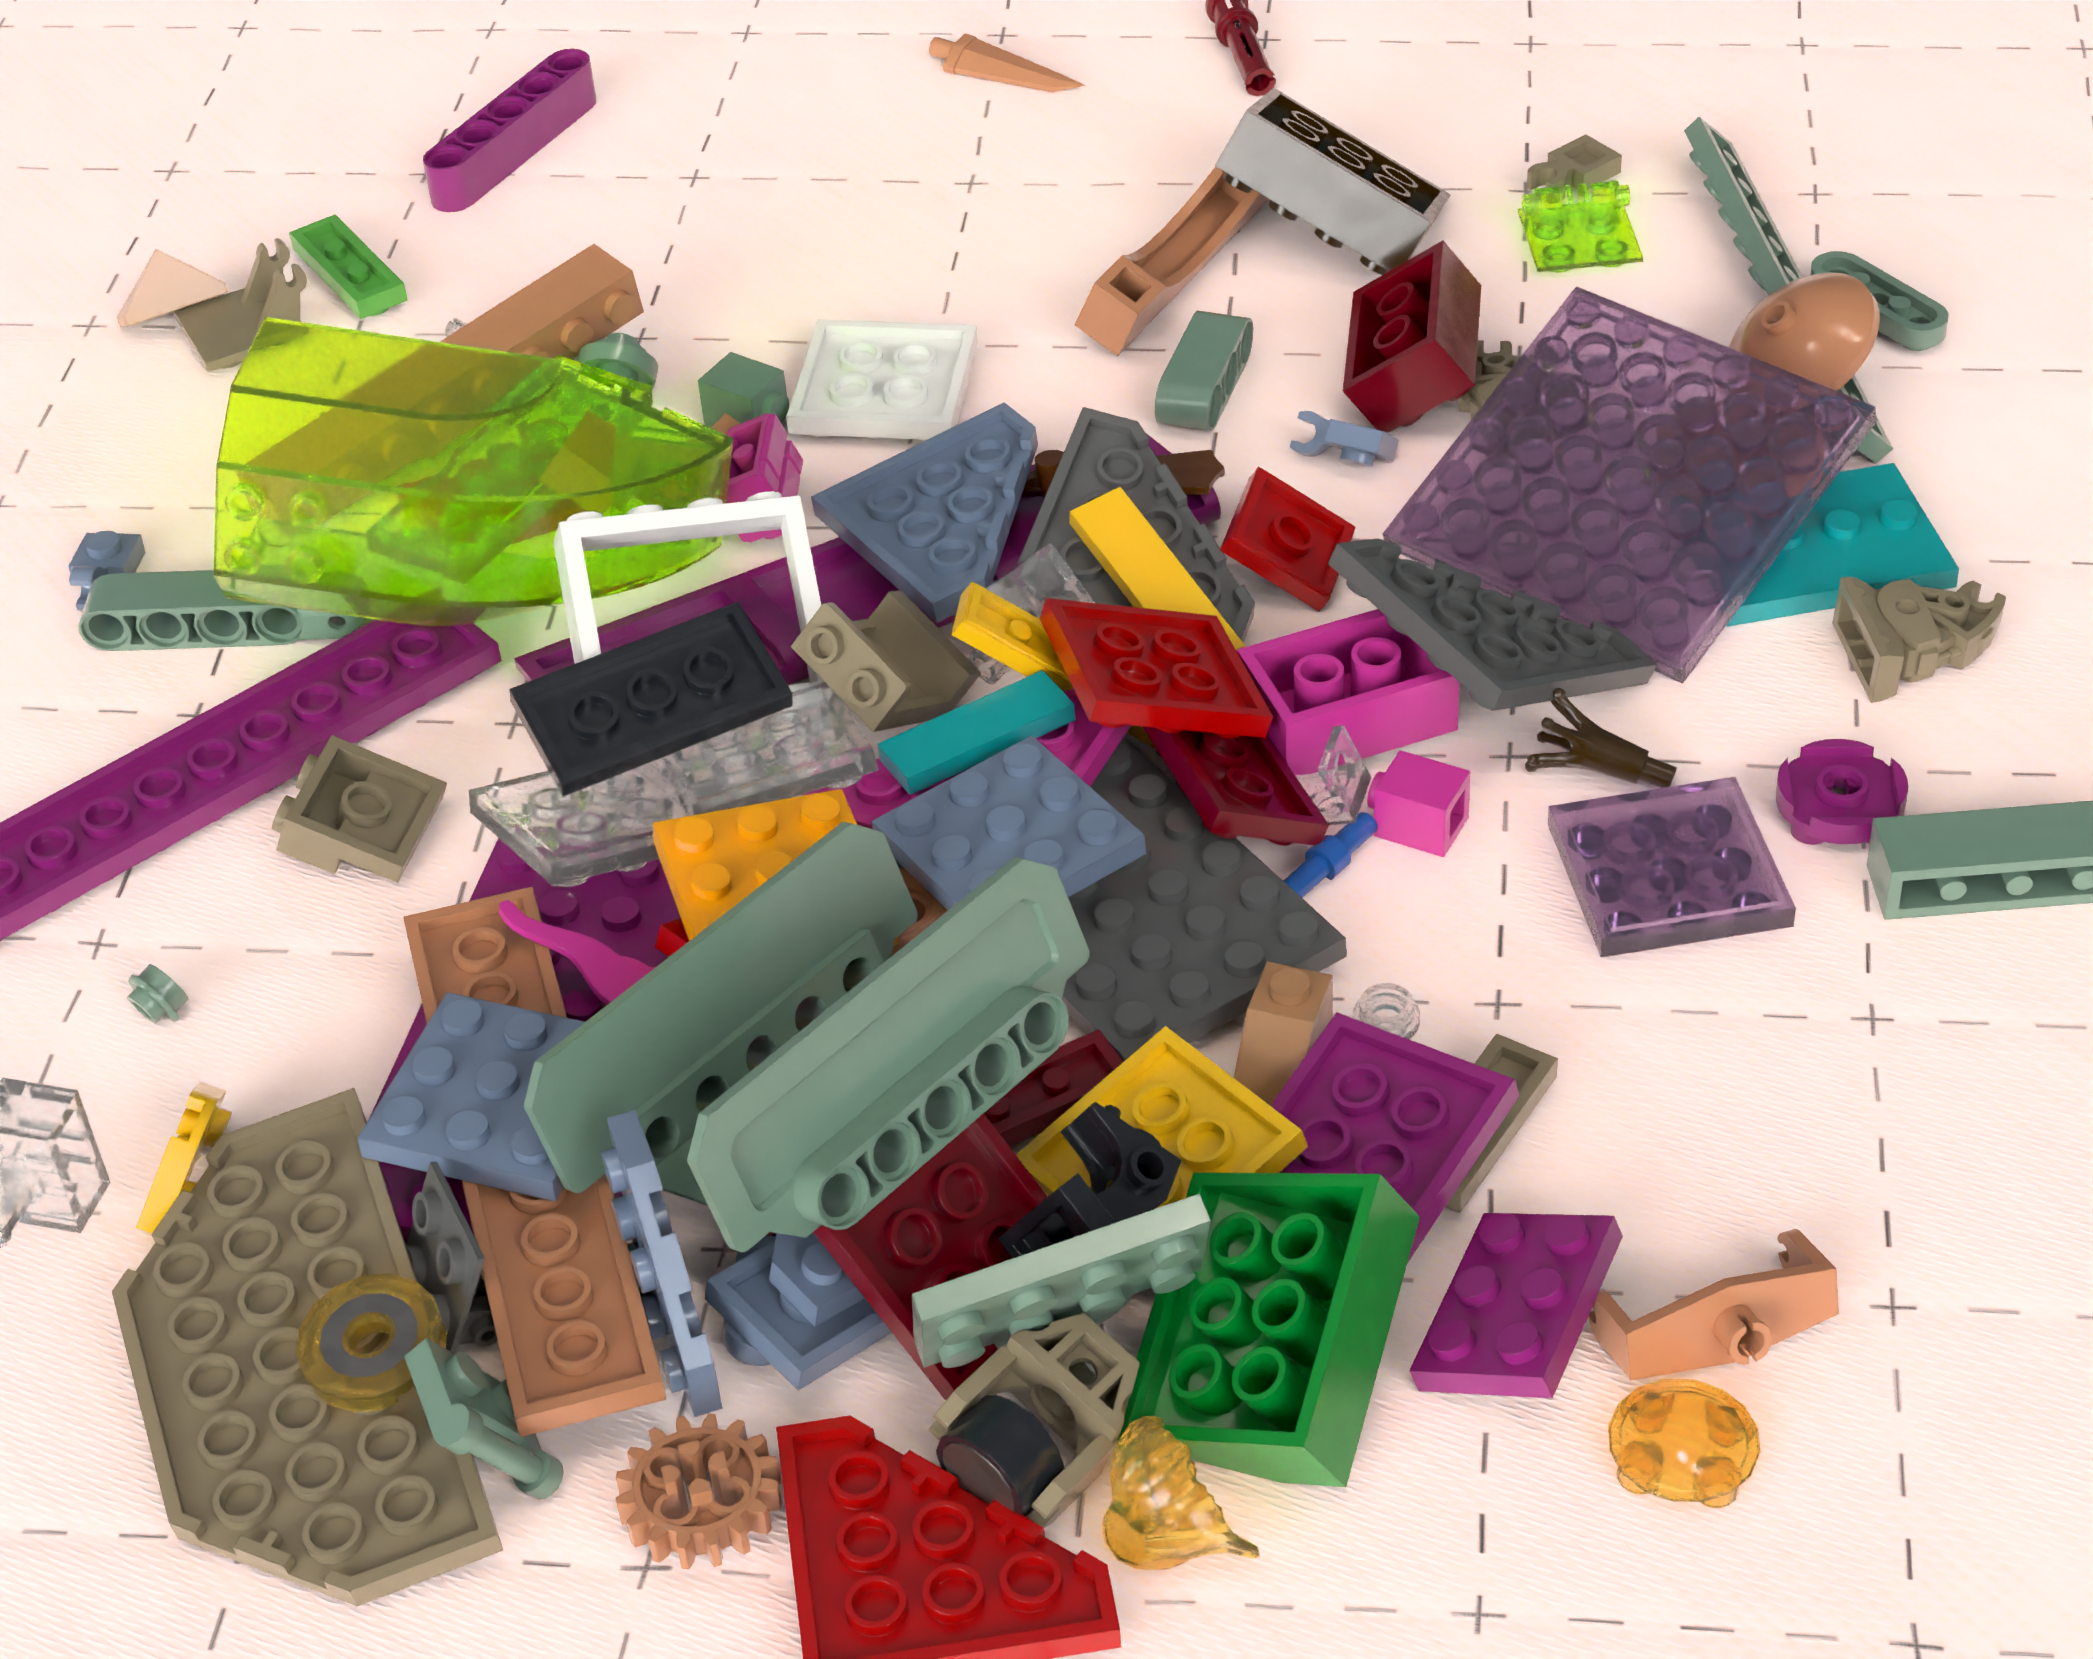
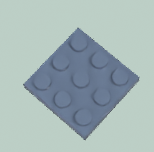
M1032 735L871 821L874 830L884 832L895 860L947 910L962 900L1013 857L1055 867L1066 894L1070 897L1146 854L1144 834Z
M447 992L357 1139L362 1157L424 1172L428 1171L430 1162L437 1161L443 1175L446 1177L557 1201L564 1187L523 1106L534 1062L585 1022Z

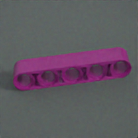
M572 48L559 50L549 55L428 150L423 156V165L432 206L442 212H458L472 206L592 109L596 104V93L588 53Z

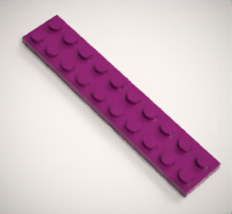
M431 589L0 822V941L297 776L309 754L318 757L321 755L331 735L354 744L502 661L498 642Z

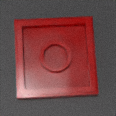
M1258 466L1248 478L1220 551L1320 612L1330 600L1339 575L1328 564L1337 543L1351 542L1356 527Z

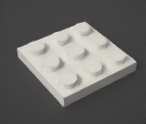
M817 319L787 412L788 433L811 435L813 437L847 436L865 437L872 440L897 438L926 441L956 426L978 345L977 325Z

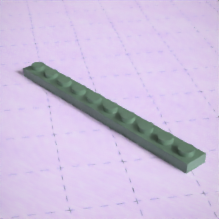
M1700 116L1697 117L1684 130L1693 148L1689 156L1694 164L1707 175L1708 178L1703 181L1706 189L1722 204L1718 213L1723 221L1736 232L1737 236L1733 239V243L1751 261L1752 266L1748 269L1750 276L1768 295L1779 287L1802 278V274L1732 142ZM1855 375L1837 392L1817 404L1823 413L1831 418L1834 423L1829 428L1831 435L1848 453L1852 454L1859 450L1874 463H1878L1893 450Z

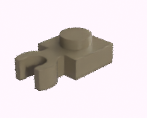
M1585 134L1549 152L1548 162L1532 165L1527 170V189L1534 190L1539 186L1546 185L1545 199L1549 202L1561 199L1566 194V189L1571 186L1584 192L1621 173L1622 155Z

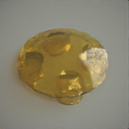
M1663 1379L1638 1387L1618 1403L1608 1424L1609 1452L1617 1464L1616 1475L1620 1485L1628 1492L1644 1495L1650 1493L1673 1502H1700L1709 1508L1729 1506L1737 1499L1739 1486L1751 1477L1761 1453L1759 1430L1747 1408L1725 1390L1695 1379Z

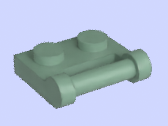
M425 1338L404 1356L433 1437L438 1445L458 1455L471 1453L512 1476L519 1490L538 1500L546 1499L555 1493L563 1479V1465L559 1459L541 1449L536 1433L519 1437L506 1379L502 1382L482 1371L478 1364L466 1353L459 1351L453 1354L428 1338Z

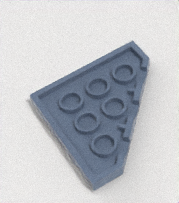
M1003 402L811 496L814 514L938 623L949 616L956 615L960 596L971 582L990 590L1038 448L1036 427Z

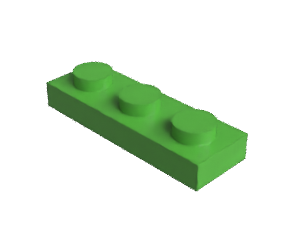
M336 214L289 232L293 250L360 319L380 315L390 307L408 301L404 282Z

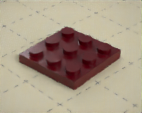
M983 1113L856 1224L842 1230H834L821 1225L813 1233L944 1400H947L998 1348L994 1343L985 1346V1352L982 1356L962 1366L945 1368L942 1362L924 1368L914 1343L912 1294L1013 1259L998 1238L1048 1196Z

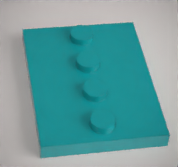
M1895 463L1824 474V491L1780 504H1774L1742 489L1694 503L1683 498L1671 500L1670 520L1727 627L1833 609L1836 605L1841 577L1859 578L1875 589H1881L1894 581L1910 579L1915 584H1919L1920 587L1943 590L1957 587L1959 567Z

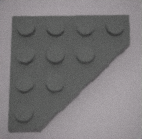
M1082 407L1008 585V600L1043 609L1046 598L1133 607L1069 524L1071 510L1121 487L1244 643L1254 617L1255 601L1244 584L1239 586L1226 566V556L1220 551V547L1204 523L1200 525L1187 505V496L1166 464H1160L1149 447V437L1140 423L1128 418Z
M1379 538L1337 543L1328 562L1335 571L1347 580L1346 585L1352 592L1368 599L1386 616L1387 623L1393 629L1408 635L1427 653L1428 660L1434 666L1449 672L1469 690L1468 694L1475 703L1491 711L1556 700L1553 697V691L1556 688L1564 689L1566 697L1570 698L1648 684L1658 665L1617 628L1593 620L1590 628L1572 620L1559 619V606L1514 590L1511 598H1508L1496 591L1480 589L1481 577L1437 560L1434 561L1430 569L1422 563L1400 559L1401 547Z

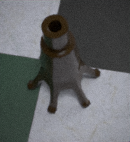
M1556 688L1553 691V697L1556 700L1551 701V704L1577 730L1566 728L1554 722L1553 719L1545 717L1541 721L1542 728L1557 733L1562 737L1540 731L1537 734V740L1541 743L1546 742L1557 745L1570 752L1531 754L1527 757V762L1525 763V769L1528 772L1553 767L1587 769L1637 784L1639 779L1669 790L1677 770L1676 766L1648 756V750L1599 727L1566 697L1564 689Z

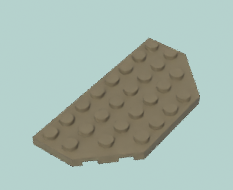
M351 1088L221 1135L205 1157L209 1164L206 1171L191 1192L181 1191L151 1234L155 1244L136 1271L131 1269L125 1271L112 1290V1296L168 1522L176 1537L346 1603L360 1606L503 1551V1546L474 1456L469 1452L458 1455L437 1444L405 1358L392 1369L375 1376L350 1377L337 1373L324 1361L319 1347L322 1329L333 1312L345 1302L364 1294L378 1293L401 1298L413 1309L418 1326L416 1340L410 1351L425 1338L438 1344L380 1162L363 1158L357 1138L367 1121L355 1088ZM366 1312L356 1316L347 1324L342 1333L341 1342L344 1350L351 1356L372 1358L390 1347L395 1338L396 1327L388 1315L380 1312Z

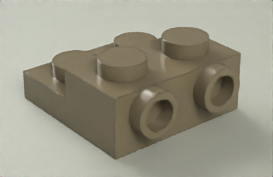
M331 735L319 757L309 754L296 782V788L300 789L297 797L293 798L286 795L277 810L272 824V830L280 833L276 851L332 874H336L342 861H346L399 883L443 799L447 782Z

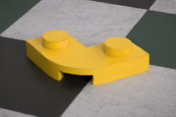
M200 1082L191 1091L185 1106L187 1108L183 1113L176 1132L179 1136L177 1138L170 1137L136 1228L153 1233L181 1191L191 1192L197 1184L189 1181L194 1165L203 1155L205 1147L212 1148L218 1138L225 1134L232 1114L231 1111L221 1108L226 1090Z

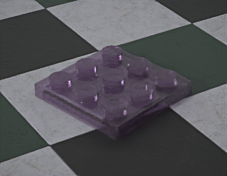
M1736 777L1548 806L1547 825L1601 958L1794 927L1796 907Z

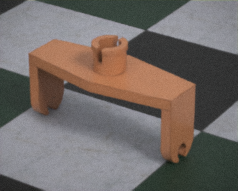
M1792 1229L1780 1233L1777 1237L1778 1242L1782 1243L1786 1248V1251L1778 1253L1783 1269L1724 1278L1634 1321L1627 1316L1606 1290L1600 1289L1593 1304L1594 1311L1590 1312L1588 1321L1598 1342L1630 1380L1734 1362L1746 1365L1749 1364L1748 1356H1752L1756 1362L1768 1353L1772 1345L1839 1314L1836 1267L1800 1230Z

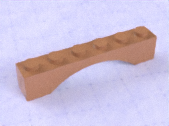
M1215 166L1196 192L1160 232L1137 251L1129 255H1122L1094 283L1074 325L1113 354L1119 356L1263 207L1269 198L1252 189L1251 193H1246L1233 187L1224 180L1225 172Z

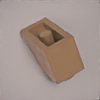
M1267 961L1247 1008L1234 1078L1267 1104L1271 1105L1333 1018V975Z

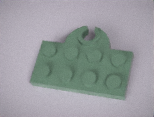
M1200 1193L913 1293L914 1343L923 1367L925 1368L942 1362L945 1368L962 1366L982 1356L985 1352V1346L994 1343L999 1349L1002 1345L1007 1344L1010 1337L1017 1331H1040L1048 1327L1053 1321L1085 1313L1098 1325L1111 1318L1126 1306L1131 1296L1135 1293L1152 1288L1154 1293L1162 1294L1187 1285L1195 1278L1194 1272L1202 1270L1211 1222Z

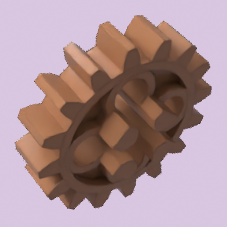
M708 1413L702 1423V1427L691 1428L686 1417L681 1416L676 1419L677 1432L667 1436L663 1431L655 1427L648 1431L651 1442L649 1450L638 1447L629 1448L627 1456L630 1469L617 1471L616 1474L619 1496L615 1497L621 1524L627 1525L631 1544L636 1548L649 1543L653 1561L660 1563L671 1552L679 1553L681 1568L690 1569L696 1555L707 1554L709 1561L714 1567L722 1565L723 1549L732 1546L736 1551L745 1555L751 1551L748 1539L750 1531L768 1535L772 1530L769 1512L781 1510L782 1506L779 1489L781 1478L777 1457L769 1456L767 1440L763 1434L747 1438L744 1421L737 1419L726 1430L718 1429L716 1414ZM708 1470H709V1473H710V1478H711V1483H712V1488H713L714 1497H713V1495H712V1490H711L710 1482L707 1481V1472H708ZM683 1482H684L685 1485H686V1490H687L688 1498L691 1500V1509H690V1511H689V1508H688V1503H687V1498H686V1493H685V1489H684V1484H683Z

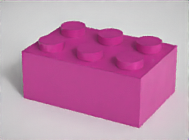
M1379 609L1237 649L1238 655L1273 715L1267 735L1297 778L1458 730L1460 682L1449 672L1434 666L1428 660L1427 653L1408 635L1393 629L1387 623L1386 616Z

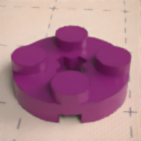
M1825 739L1811 742L1801 747L1800 757L1792 760L1789 764L1787 757L1780 765L1776 786L1778 810L1782 817L1791 824L1790 831L1792 836L1804 844L1817 845L1823 842L1835 844H1859L1866 842L1869 844L1873 818L1904 816L1909 786L1906 773L1901 765L1891 757L1890 766H1888L1883 760L1873 757V746L1860 741ZM1833 788H1845L1847 795L1834 793Z

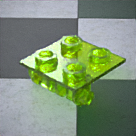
M1617 180L1591 183L1590 202L1586 183L1579 184L1577 203L1573 201V192L1570 185H1564L1562 192L1560 186L1532 188L1531 194L1522 195V208L1518 209V216L1537 272L1551 271L1561 273L1575 268L1595 266L1618 267L1626 263L1643 262L1644 257L1625 206L1630 205V189L1628 184L1619 185Z

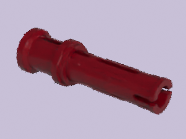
M1206 0L1205 10L1209 19L1215 23V34L1221 44L1230 48L1246 85L1247 92L1253 96H1264L1275 86L1276 79L1273 77L1275 74L1271 70L1257 39L1258 21L1254 12L1248 9V0H1230L1232 7L1229 9L1225 0Z

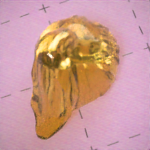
M1155 1415L1145 1416L1130 1422L1115 1446L1110 1468L1112 1502L1105 1512L1102 1521L1105 1545L1117 1561L1135 1569L1167 1570L1179 1566L1190 1559L1205 1555L1231 1553L1252 1559L1260 1557L1259 1547L1237 1535L1229 1527L1224 1519L1223 1508L1215 1503L1214 1496L1208 1493L1206 1486L1196 1479L1197 1470L1195 1463L1190 1460L1192 1452L1190 1447L1186 1443L1176 1440L1171 1432L1163 1428L1165 1423L1161 1417Z

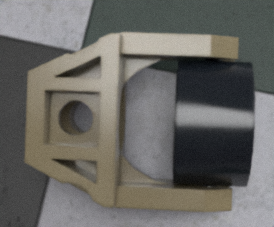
M1085 1313L1053 1321L1048 1327L1040 1331L1021 1330L1015 1332L1010 1337L1008 1343L1002 1345L968 1377L934 1414L933 1417L936 1421L929 1427L928 1431L939 1440L936 1455L941 1468L958 1477L960 1488L988 1504L995 1499L1020 1516H1026L1031 1511L1027 1518L1045 1529L1102 1474L1123 1427L1126 1407L1132 1394L1140 1362ZM1086 1363L1092 1365L1096 1375L1089 1369ZM1007 1391L1011 1392L1075 1450L1073 1461L1064 1468L1059 1449L1046 1429L1033 1415L1017 1403L997 1394ZM1060 1396L1065 1400V1402L1069 1406L1062 1403V1401L1060 1400Z

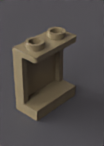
M902 590L888 592L869 619L851 621L835 603H824L791 645L792 649L872 732L926 722L952 711L981 675L979 669Z

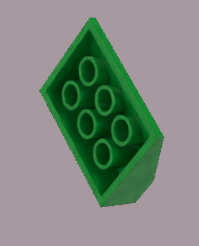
M1193 1173L1186 1198L1200 1193L1211 1220L1202 1270L1194 1272L1195 1278L1187 1285L1171 1292L1156 1294L1136 1357L1140 1365L1132 1394L1126 1407L1123 1427L1117 1440L1132 1446L1279 1483L1347 1487L1420 1217L1381 1174Z

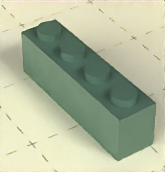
M2093 800L1873 818L1866 866L1884 920L2093 903Z

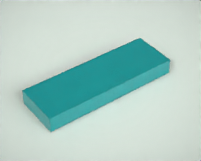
M1041 670L878 743L879 758L907 793L911 795L967 770L1031 735L1037 738L1076 720L1074 703Z

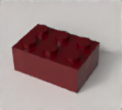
M1444 240L1353 292L1342 391L1376 430L1389 433L1400 426H1410L1418 421L1425 412L1446 401H1455L1461 398L1471 387L1475 386L1482 285Z

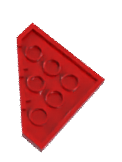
M851 1415L776 1427L803 1659H1052L1121 1648L1120 1626L1108 1565L1083 1550L1076 1555L1045 1537L1044 1527L1023 1515L1020 1516L1015 1511H1011L995 1499L988 1504L959 1487L958 1477L909 1450L903 1455L875 1438L873 1428Z

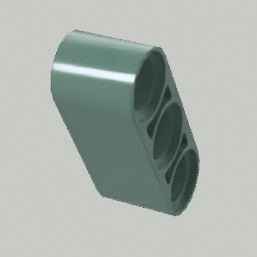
M1199 310L1193 314L1158 384L1155 398V419L1157 423L1209 431L1215 429L1250 356L1254 330L1251 318Z

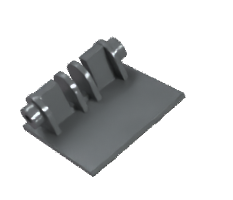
M437 1161L430 1162L422 1192H418L413 1200V1224L406 1247L437 1343L451 1353L456 1354L459 1344L475 1343L479 1347H486L494 1344L497 1341L485 1282L481 1275L485 1257Z

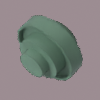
M610 333L606 338L581 347L575 372L579 379L591 386L596 393L612 399H629L634 395L645 394L654 388L659 365L656 359L647 353L633 336L624 333Z

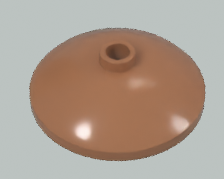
M1842 273L1809 275L1779 287L1762 299L1737 328L1729 345L1724 364V381L1727 391L1734 400L1754 396L1795 413L1807 410L1829 398L1855 375L1873 348L1880 323V312L1875 297L1860 280Z

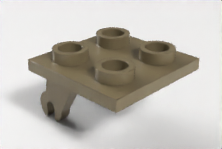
M274 239L276 254L274 256H269L268 249L264 243L258 245L256 258L245 288L174 311L177 322L208 372L219 368H231L244 360L268 352H280L288 349L293 344L309 339L308 331L300 320V292L306 287L307 277L299 265L292 264L293 279L290 282H286L283 267L289 261L290 251L281 239Z

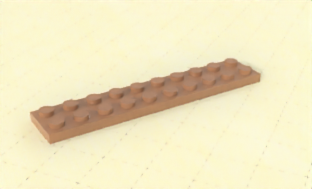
M533 887L403 917L427 1024L447 992L567 1018L549 948L521 936L512 930L499 915L500 902L508 900L513 902L525 916L542 922ZM606 1174L581 1193H574L563 1188L557 1201L462 1180L474 1237L485 1257L482 1273L519 1437L666 1400L663 1379L627 1243L622 1240L614 1217L611 1200L615 1198Z

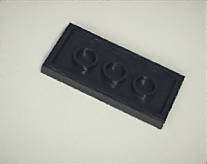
M739 602L732 603L509 689L510 702L562 797L793 706L792 691Z

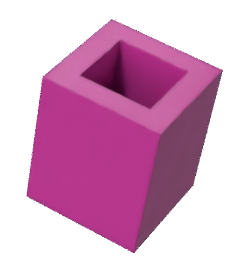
M1399 750L1386 772L1379 771L1376 773L1369 788L1367 805L1369 808L1374 809V820L1378 826L1377 832L1373 836L1445 857L1469 819L1471 771Z

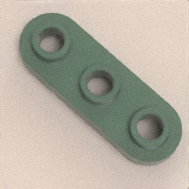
M1831 251L1818 255L1812 261L1810 275L1842 273L1860 280L1877 301L1880 312L1878 331L1898 342L1906 349L1924 351L1940 344L1945 339L1949 314L1946 308L1935 300L1852 253Z

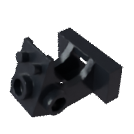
M1095 1102L1061 1131L1062 1135L1085 1164L1090 1175L1091 1187L1077 1173L1000 1236L998 1240L1011 1257L1016 1258L1154 1210L1167 1200L1182 1160L1163 1148L1152 1134L1134 1128L1120 1119L1121 1111L1117 1107L1106 1105L1104 1108Z

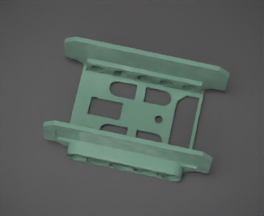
M842 822L534 1062L523 1107L563 1187L574 1193H581L606 1174L601 1151L613 1148L607 1118L635 1110L655 1160L663 1191L709 1206L729 1248L739 1252H746L769 1232L807 1238L821 1225L834 1230H842L856 1224L1044 1062L1063 1043L1069 1025L1067 1006L1062 1000L1066 980L1088 962L1090 952L1057 869L1034 861L1013 857L891 956L895 939L916 922L917 909L884 832Z

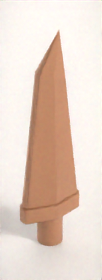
M966 33L956 42L934 37L929 46V54L944 59L943 71L950 74H961L1048 92L1086 86L1056 71Z

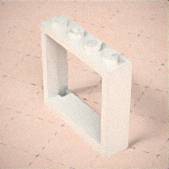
M771 491L752 495L745 502L723 504L721 499L705 498L696 500L688 504L687 508L663 511V507L660 505H642L629 510L627 515L603 517L600 512L586 511L568 517L567 521L559 522L553 544L574 664L601 654L583 551L781 529L800 631L802 632L820 608L821 601L801 497H782L781 493ZM807 664L810 682L788 685L793 693L792 707L723 734L830 721L840 700L836 693Z

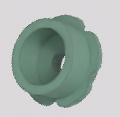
M149 964L138 976L134 974L130 976L128 983L133 991L127 996V1000L145 1018L154 1024L164 1015L173 1022L180 1019L177 1011L189 998L181 987L158 967Z

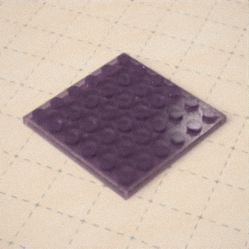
M1576 286L1382 533L1383 539L1400 546L1402 555L1430 568L1434 561L1437 560L1481 577L1480 589L1496 591L1508 598H1511L1514 590L1559 606V619L1572 620L1590 628L1593 620L1617 628L1658 664L1655 672L1683 684L1877 422L1876 407Z

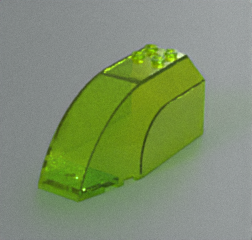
M265 317L230 387L216 464L214 577L226 599L423 626L464 625L564 605L554 549V539L559 522L567 521L568 517L586 511L600 512L603 517L627 515L629 510L642 505H660L663 507V511L687 508L688 504L696 500L705 498H718L723 501V504H727L734 438L669 408L664 407L663 411H660L631 397V391L614 383L610 388L579 374L581 368L564 360ZM723 536L583 551L591 598L594 599L636 589L683 571L721 547Z

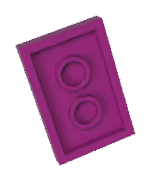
M1483 1213L1410 1367L1409 1372L1418 1390L1424 1392L1553 1398L1623 1238L1615 1216Z

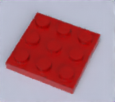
M1046 598L1040 621L1090 722H1096L1110 728H1119L1124 725L1155 727L1167 733H1179L1183 730L1209 732L1229 739L1238 738L1241 735L1266 738L1273 715L1217 616Z

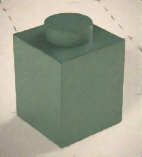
M729 352L698 379L704 425L708 427L719 421L724 413H727L740 424L766 413L776 414L781 424L786 419L789 399L787 397L784 370Z

